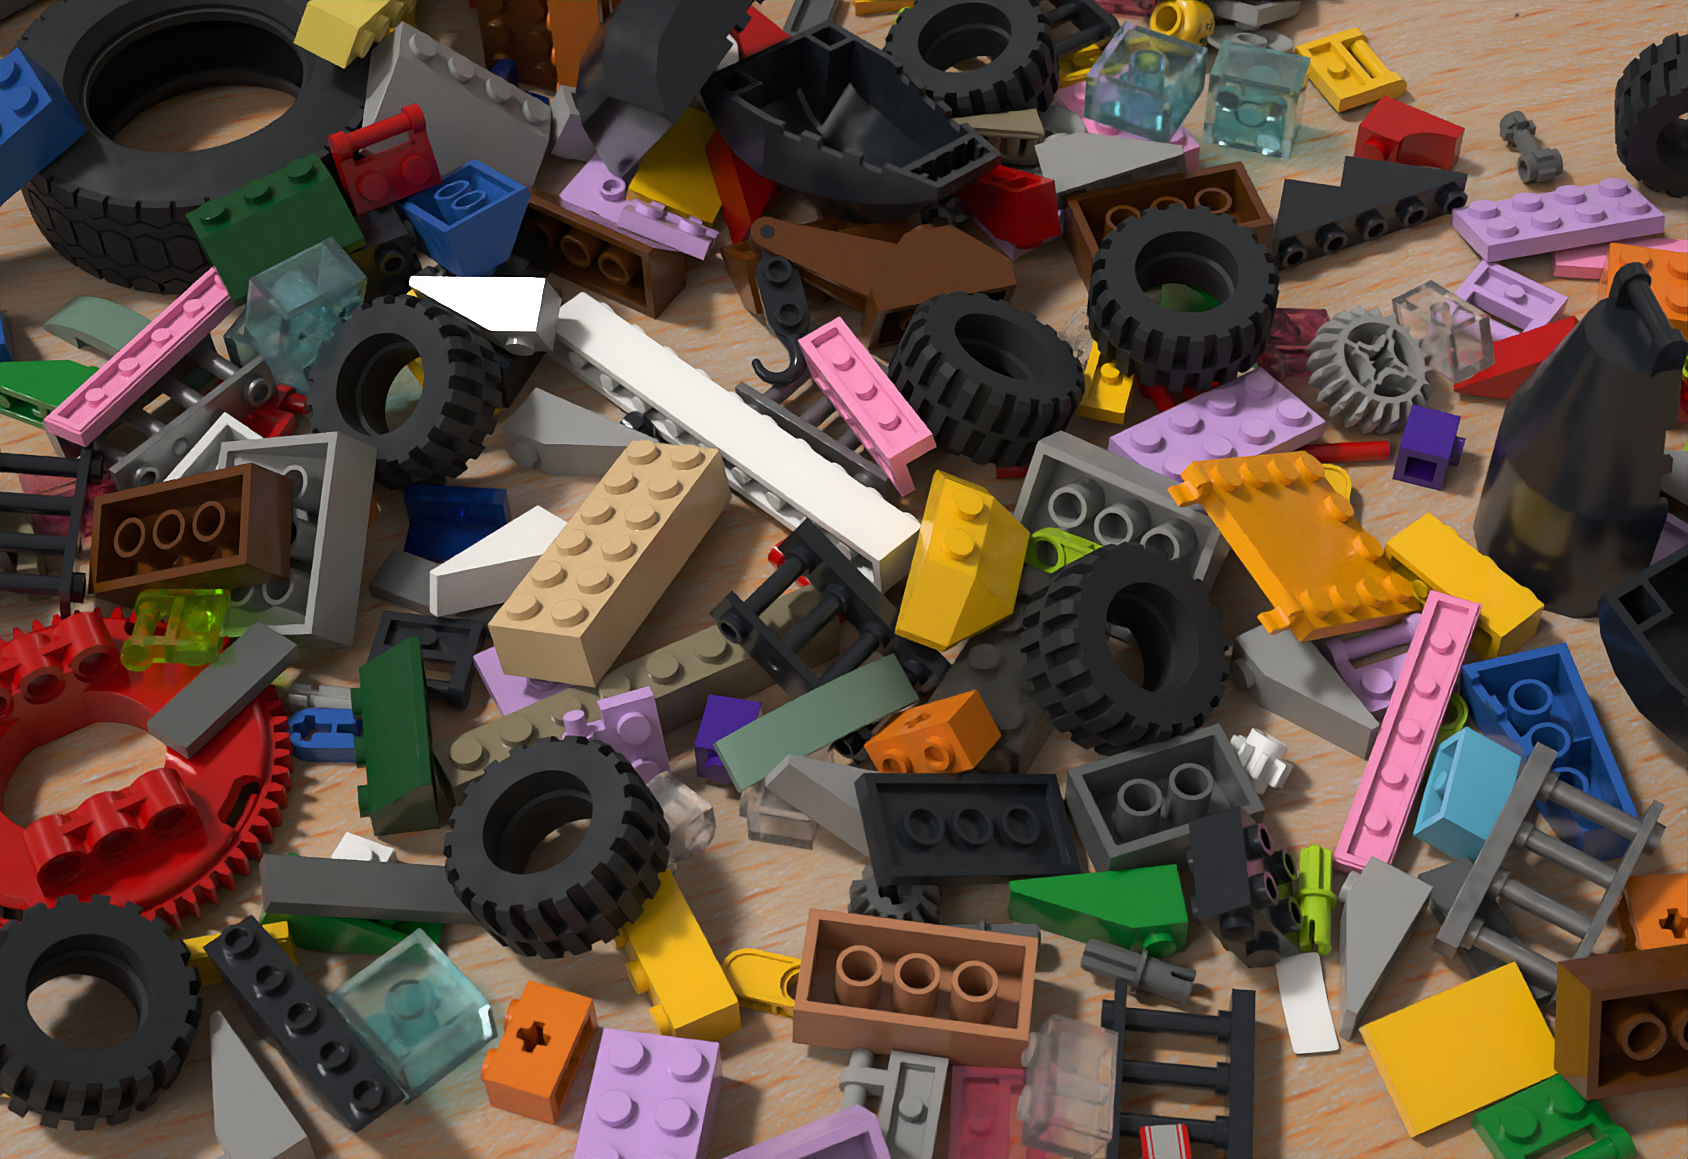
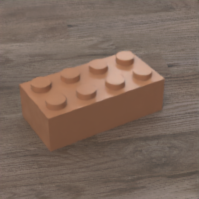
M810 908L793 1009L792 1043L851 1051L855 1048H864L870 1050L873 1054L890 1056L891 1050L949 1058V1064L1022 1073L1029 1039L1039 938Z

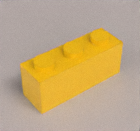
M1429 512L1386 542L1383 556L1394 571L1402 575L1410 583L1414 592L1413 596L1422 607V610H1424L1430 590L1482 604L1481 615L1469 649L1483 661L1511 655L1535 636L1545 604L1538 600L1531 590L1519 585L1499 569L1491 558L1482 555L1459 537L1452 527L1444 525Z
M668 868L665 873H658L657 877L660 879L661 885L653 900L647 898L641 907L644 913L633 924L628 920L618 929L620 935L611 940V943L615 950L625 948L631 960L625 963L629 979L638 995L647 992L653 1004V1007L648 1008V1014L657 1035L714 1042L741 1030L739 1001Z

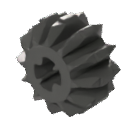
M867 864L862 871V880H852L849 888L850 904H848V913L940 924L941 911L939 907L942 905V893L939 890V886H876L873 868Z

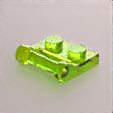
M147 589L140 592L134 607V612L137 616L131 638L127 639L123 644L120 654L121 663L125 668L136 672L148 669L152 663H183L187 666L219 663L232 607L230 589ZM165 615H170L165 636H154L157 623Z

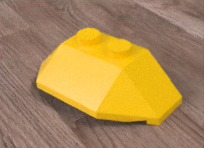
M938 469L934 473L894 634L945 652L957 646L959 642L974 637L1009 619L1013 614L1030 532L984 487Z

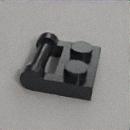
M384 610L367 662L403 640L419 636L425 670L452 673L450 681L427 678L429 699L448 701L449 707L466 709L470 701L471 684L476 671L473 656L482 651L486 637L484 622Z

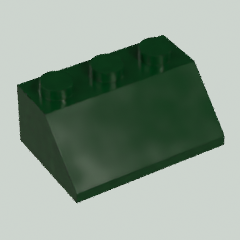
M316 152L304 158L295 159L287 166L262 178L251 180L243 187L221 198L207 201L198 209L185 214L205 257L236 308L367 245L333 177Z
M419 636L409 637L359 667L360 688H351L350 690L353 719H363L364 736L354 737L357 769L366 768L367 785L357 786L359 812L361 818L370 817L375 836L440 829L435 764L431 750L433 741L428 684Z

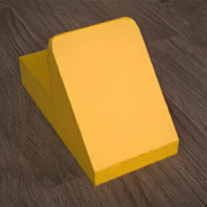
M1095 340L1093 341L1084 373L1085 392L1075 411V416L1123 425L1127 409L1133 405L1138 376L1132 374L1130 377H1127L1115 368L1116 360L1114 359L1110 362L1106 360L1098 350V342Z

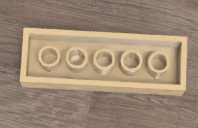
M632 440L488 623V628L505 675L596 688L732 499L720 449L697 447L692 444L655 443L650 440Z

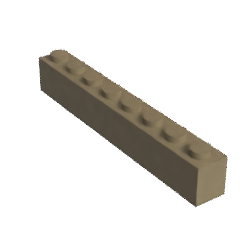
M811 583L779 597L759 618L782 640L823 599L822 594ZM838 615L796 655L809 669L840 656ZM716 624L606 672L596 688L575 685L432 747L438 783L451 808L454 810L455 806L461 807L465 801L463 798L465 789L471 781L477 783L486 774L483 769L496 759L500 763L510 756L509 750L521 744H526L528 748L537 745V739L557 736L560 741H563L562 735L566 732L563 716L569 711H583L587 723L601 720L597 701L649 686L655 698L662 734L703 717L709 694L744 699L777 683L739 644L732 643L726 639Z

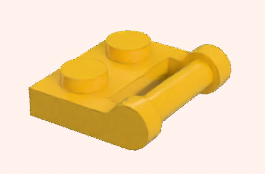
M1350 28L1296 46L1294 61L1338 113L1381 99L1383 95L1396 100L1406 91L1407 82L1398 72H1391L1368 45V38L1360 28ZM1353 56L1357 58V60L1369 72L1373 79L1366 73V71L1360 66V64L1354 59Z

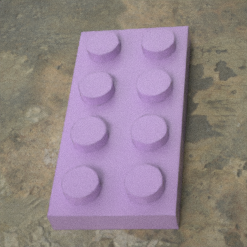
M1606 178L1595 185L1583 187L1564 185L1558 187L1553 192L1542 194L1518 193L1512 199L1501 201L1476 200L1471 202L1469 206L1452 209L1451 226L1488 263L1664 232L1665 215L1627 181L1620 178Z
M1258 367L1227 384L1213 388L1110 437L1108 451L1183 483L1184 480L1180 474L1193 461L1291 452L1322 437L1326 421L1262 367Z

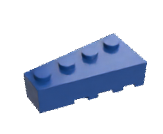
M1566 642L1461 666L1459 695L1467 704L1468 715L1485 737L1521 756L1517 780L1535 745L1539 742L1558 752L1550 769L1560 773L1559 780L1639 819ZM1536 799L1533 801L1562 842L1600 861L1624 856L1631 840L1547 799L1545 804Z

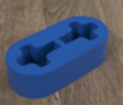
M304 709L293 714L288 719L289 729L285 732L290 734L293 756L297 759L307 762L356 763L354 737L361 735L363 719L354 720L352 709ZM309 730H318V733L312 735L311 740H302V738L308 736Z

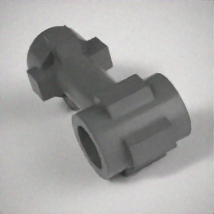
M1521 111L1510 112L1501 119L1499 135L1503 141H1508L1512 148L1518 147L1522 154L1518 158L1517 168L1523 182L1533 183L1551 180L1562 173L1563 160L1560 152L1556 148L1540 149L1532 136L1535 135L1536 126L1532 120L1528 121Z

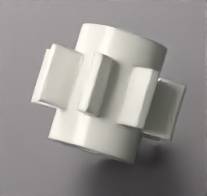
M1252 728L1247 738L1234 734L1230 744L1256 793L1263 795L1268 784L1274 788H1277V786L1282 788L1294 767L1293 764L1283 760L1289 747L1279 739L1257 728Z

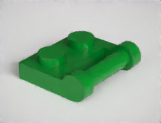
M1560 1074L1475 1114L1471 1124L1494 1159H1536L1587 1133L1591 1135L1595 1143L1563 1159H1633L1636 1156L1635 1145L1627 1131L1621 1126L1615 1125L1597 1099L1585 1100Z

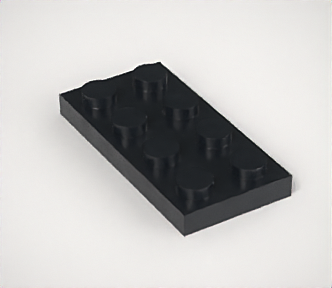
M863 773L854 782L876 886L1009 884V881L1081 874L1056 774Z

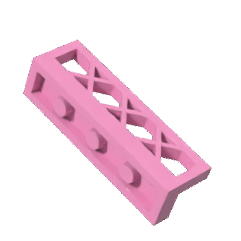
M840 316L799 339L798 343L813 380L901 496L904 497L916 490L906 464L937 447L931 431Z

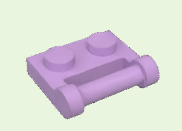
M1483 259L1448 300L1441 313L1440 320L1452 327L1459 324L1496 342L1520 333L1468 308L1470 304L1524 329L1523 332L1556 322L1565 311L1568 297L1495 262L1487 263Z
M1419 613L1402 617L1400 624L1344 642L1336 638L1321 644L1320 650L1323 657L1377 721L1383 720L1407 653L1355 670L1350 661L1405 643L1410 648L1421 618ZM1457 681L1456 686H1455V689H1454V692H1455V693H1457V690H1458V686H1459V682H1458V681Z

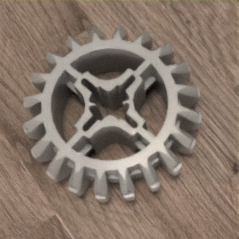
M1358 306L1349 312L1343 310L1341 313L1335 314L1329 322H1325L1317 330V335L1310 342L1307 349L1310 357L1307 359L1304 368L1313 373L1307 385L1319 388L1320 390L1316 402L1326 401L1331 407L1329 417L1339 414L1344 417L1345 428L1354 426L1357 423L1363 435L1375 429L1381 436L1392 429L1396 431L1406 426L1412 404L1421 407L1427 405L1426 402L1434 392L1430 384L1433 382L1436 373L1427 367L1433 356L1421 351L1420 348L1424 339H1414L1409 334L1411 324L1403 327L1398 325L1395 313L1383 318L1378 306L1367 312L1363 307Z

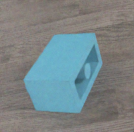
M1465 727L1437 745L1413 836L1456 860L1468 857L1471 863H1474L1517 782L1516 777L1521 756L1469 727Z

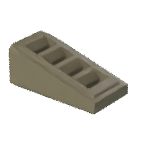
M1036 109L953 119L959 125L968 123L981 136H988L986 140L1002 154L1001 163L1039 164L1035 145L1044 142L1045 133Z

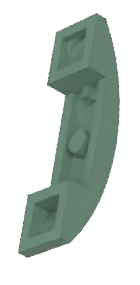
M82 295L71 299L43 326L45 331L79 349L87 343L113 357L152 321L117 303L98 297ZM199 366L180 381L198 393L216 375Z
M893 653L853 670L788 702L718 740L713 746L738 793L765 780V777L788 754L807 757L871 723L875 724L919 701V698Z

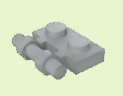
M864 1048L853 1049L849 1066L843 1068L841 1072L839 1089L843 1093L840 1111L857 1104L865 1107L866 1098L872 1095L882 1096L879 1118L877 1119L890 1158L933 1159L949 1070V1058L891 1050L888 1070L872 1068L873 1052Z

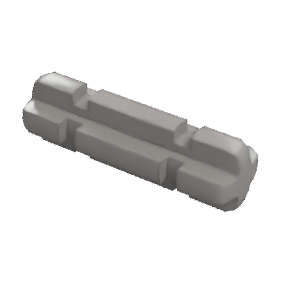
M296 681L291 684L287 703L289 704L290 711L296 713L311 708L352 709L350 693L352 687L320 684L319 689H314V683Z

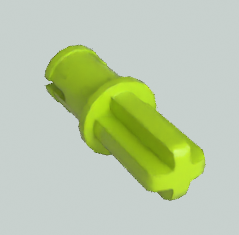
M1312 844L1309 848L1300 851L1298 891L1294 893V899L1301 909L1304 923L1303 929L1298 930L1301 953L1313 952L1314 936L1315 944H1318L1319 956H1325L1332 951L1331 913L1337 907L1338 898L1332 893L1333 854L1330 849L1320 847L1318 844Z

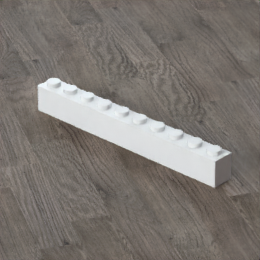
M581 292L560 307L552 352L546 351L550 358L627 413L639 411L649 418L655 425L657 434L670 444H692L697 447L720 449L729 486L792 531L808 517L882 594L910 572L921 524L912 514L908 512L903 513L885 501L877 490L865 487L849 476L841 465L834 462L831 463L817 454L806 441L791 436L781 429L770 416L761 415L749 407L738 394L723 389L713 382L703 370L695 369L681 360L670 347L661 346L648 337L638 325H631L616 315L606 303H599L585 292Z

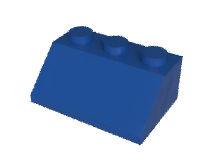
M473 159L442 176L443 183L395 202L403 220L408 219L414 229L418 246H416L418 251L458 277H489L496 271V266L509 260L531 195L526 186Z

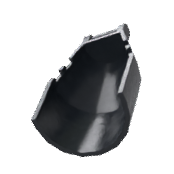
M1641 262L1628 263L1616 272L1608 298L1600 300L1586 313L1508 399L1473 524L1479 553L1491 558L1499 569L1519 585L1531 590L1537 599L1545 604L1543 610L1570 618H1599L1597 600L1606 592L1650 566L1668 515V500L1665 497L1659 498L1661 476L1672 473L1673 457L1670 454L1664 455L1666 431L1677 429L1682 372L1688 355V341L1681 330L1673 329L1650 288L1652 278Z

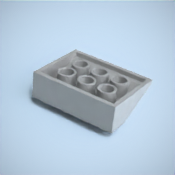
M403 21L372 50L362 128L400 114L402 107L417 103L426 120L427 135L441 177L476 159L520 184L533 186L549 142L552 107ZM404 132L360 149L359 154L368 157L410 141L408 133Z
M338 431L221 442L218 470L252 462L294 479L289 579L200 596L197 621L201 633L209 627H213L218 640L228 636L231 639V643H234L251 626L259 621L296 643L298 648L353 647L377 448Z
M1064 431L1056 432L1037 442L1013 514L1030 532V535L1040 529L1053 527L1102 546L1111 543L1118 545L1122 542H1138L1144 545V548L1151 545L1167 552L1168 560L1177 558L1191 569L1188 574L1194 580L1201 579L1209 592L1231 547L1200 503L1180 508L1167 489L1172 485L1182 483ZM1039 541L1036 546L1037 558L1045 566H1055L1058 561L1057 549L1048 541ZM1023 568L1018 591L1032 597V593L1043 581L1032 577ZM1107 612L1105 631L1139 647L1135 637L1126 625L1117 617Z

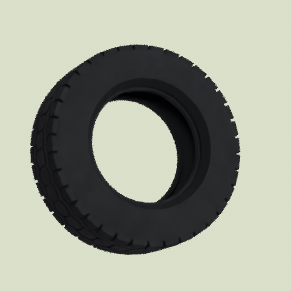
M57 0L40 15V20L35 19L21 35L22 40L16 42L11 52L19 47L55 78L88 131L21 188L27 207L39 230L52 247L74 266H79L82 271L101 280L105 278L106 282L129 289L134 285L138 291L162 294L164 289H166L168 295H182L212 268L185 215L198 209L207 201L221 198L243 187L251 180L269 175L287 166L295 159L304 158L316 152L333 177L352 213L329 147L328 136L339 131L348 134L362 128L371 52L379 43L373 41L364 58L357 56L345 69L294 44L303 14L310 0H63V2ZM226 85H251L286 92L297 98L295 103L284 114L264 128L244 138L216 147L186 152H150L131 149L113 142L115 136L123 127L150 107L169 98L194 90ZM359 150L353 152L354 162L366 158L359 154Z

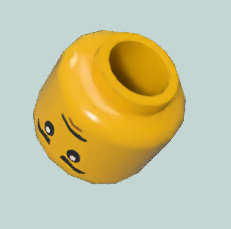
M1161 0L1153 10L1150 20L1151 35L1157 44L1164 49L1187 55L1202 50L1208 44L1207 34L1212 36L1215 27L1214 15L1210 7L1201 0Z

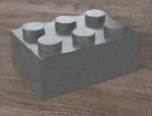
M1220 723L1188 732L1182 737L1178 735L1169 738L1166 742L1152 743L1067 769L1064 806L1096 872L1174 864L1177 865L1178 871L1188 868L1186 848L1191 845L1189 822L1239 805L1256 823H1263L1265 808Z

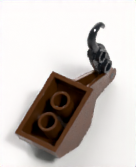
M761 217L752 224L749 237L751 250L762 257L756 267L755 281L768 328L787 350L790 363L786 370L776 373L764 368L759 359H754L752 366L755 374L763 382L773 386H786L795 383L804 374L807 363L798 340L808 335L810 311L801 279L863 314L860 326L866 348L871 350L899 344L918 306L936 295L942 293L948 295L954 291H965L967 295L981 293L988 295L989 299L995 301L1002 299L1011 302L1017 287V281L1010 258L951 224L936 227L934 224L917 226L910 232L905 233L899 243L896 244L795 224L772 217Z

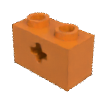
M976 689L894 713L865 743L864 747L877 771L881 773H959L973 769L1002 735Z
M1688 873L1628 877L1613 907L1624 952L1688 944Z
M528 980L521 998H514L507 1008L503 1023L505 1033L498 1048H490L482 1064L480 1077L481 1081L485 1083L490 1106L556 1125L598 1028L593 998Z

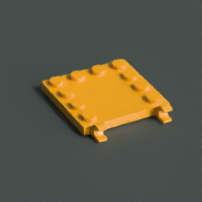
M1306 451L1193 461L1180 474L1184 482L1179 485L1170 486L1167 491L1180 508L1200 503L1275 607L1273 610L1263 612L1257 616L1270 635L1291 630L1301 643L1398 624L1402 617L1419 613L1422 610V607L1413 596L1414 592L1410 583L1402 575L1394 571L1383 556L1384 551L1379 541L1371 534L1365 532L1354 517V509L1350 502L1334 490L1324 476L1325 470L1322 464Z

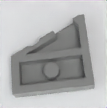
M1201 0L1210 7L1214 20H1223L1224 18L1234 20L1235 26L1244 30H1260L1261 25L1298 15L1300 2Z

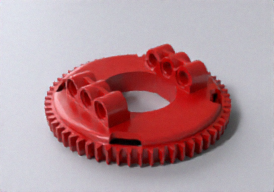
M116 606L110 618H104L100 607H96L93 612L74 610L73 615L64 620L60 619L59 614H54L52 626L43 628V625L38 620H34L32 632L24 634L18 627L13 628L14 639L5 643L0 638V906L24 911L42 902L46 904L48 909L55 907L57 897L76 894L78 902H91L93 894L111 896L109 904L124 908L128 900L144 907L141 916L149 921L159 916L167 924H173L177 930L182 932V918L191 913L201 920V905L209 902L219 906L220 900L217 892L222 888L231 892L236 891V883L233 876L235 874L245 877L250 876L251 870L247 859L262 860L263 850L261 844L273 843L274 836L271 827L282 825L280 810H285L288 807L287 793L292 790L290 775L294 772V762L292 759L294 753L290 734L285 732L289 729V724L276 687L268 685L192 758L188 759L164 744L167 748L164 768H157L142 774L130 787L123 788L119 792L104 791L86 799L77 810L75 809L65 815L52 814L42 817L25 829L12 822L3 812V801L8 782L25 756L34 748L98 722L123 723L149 732L146 722L229 648L232 643L228 636L218 640L213 627H209L201 633L197 620L193 619L184 627L179 614L173 615L165 623L161 610L156 609L149 619L146 620L141 607H136L130 618L124 617L121 606ZM251 782H258L261 791L260 796L251 793L235 827L232 828L227 825L225 821L234 808L242 787ZM0 917V929H1L10 919H5V918H1V917Z

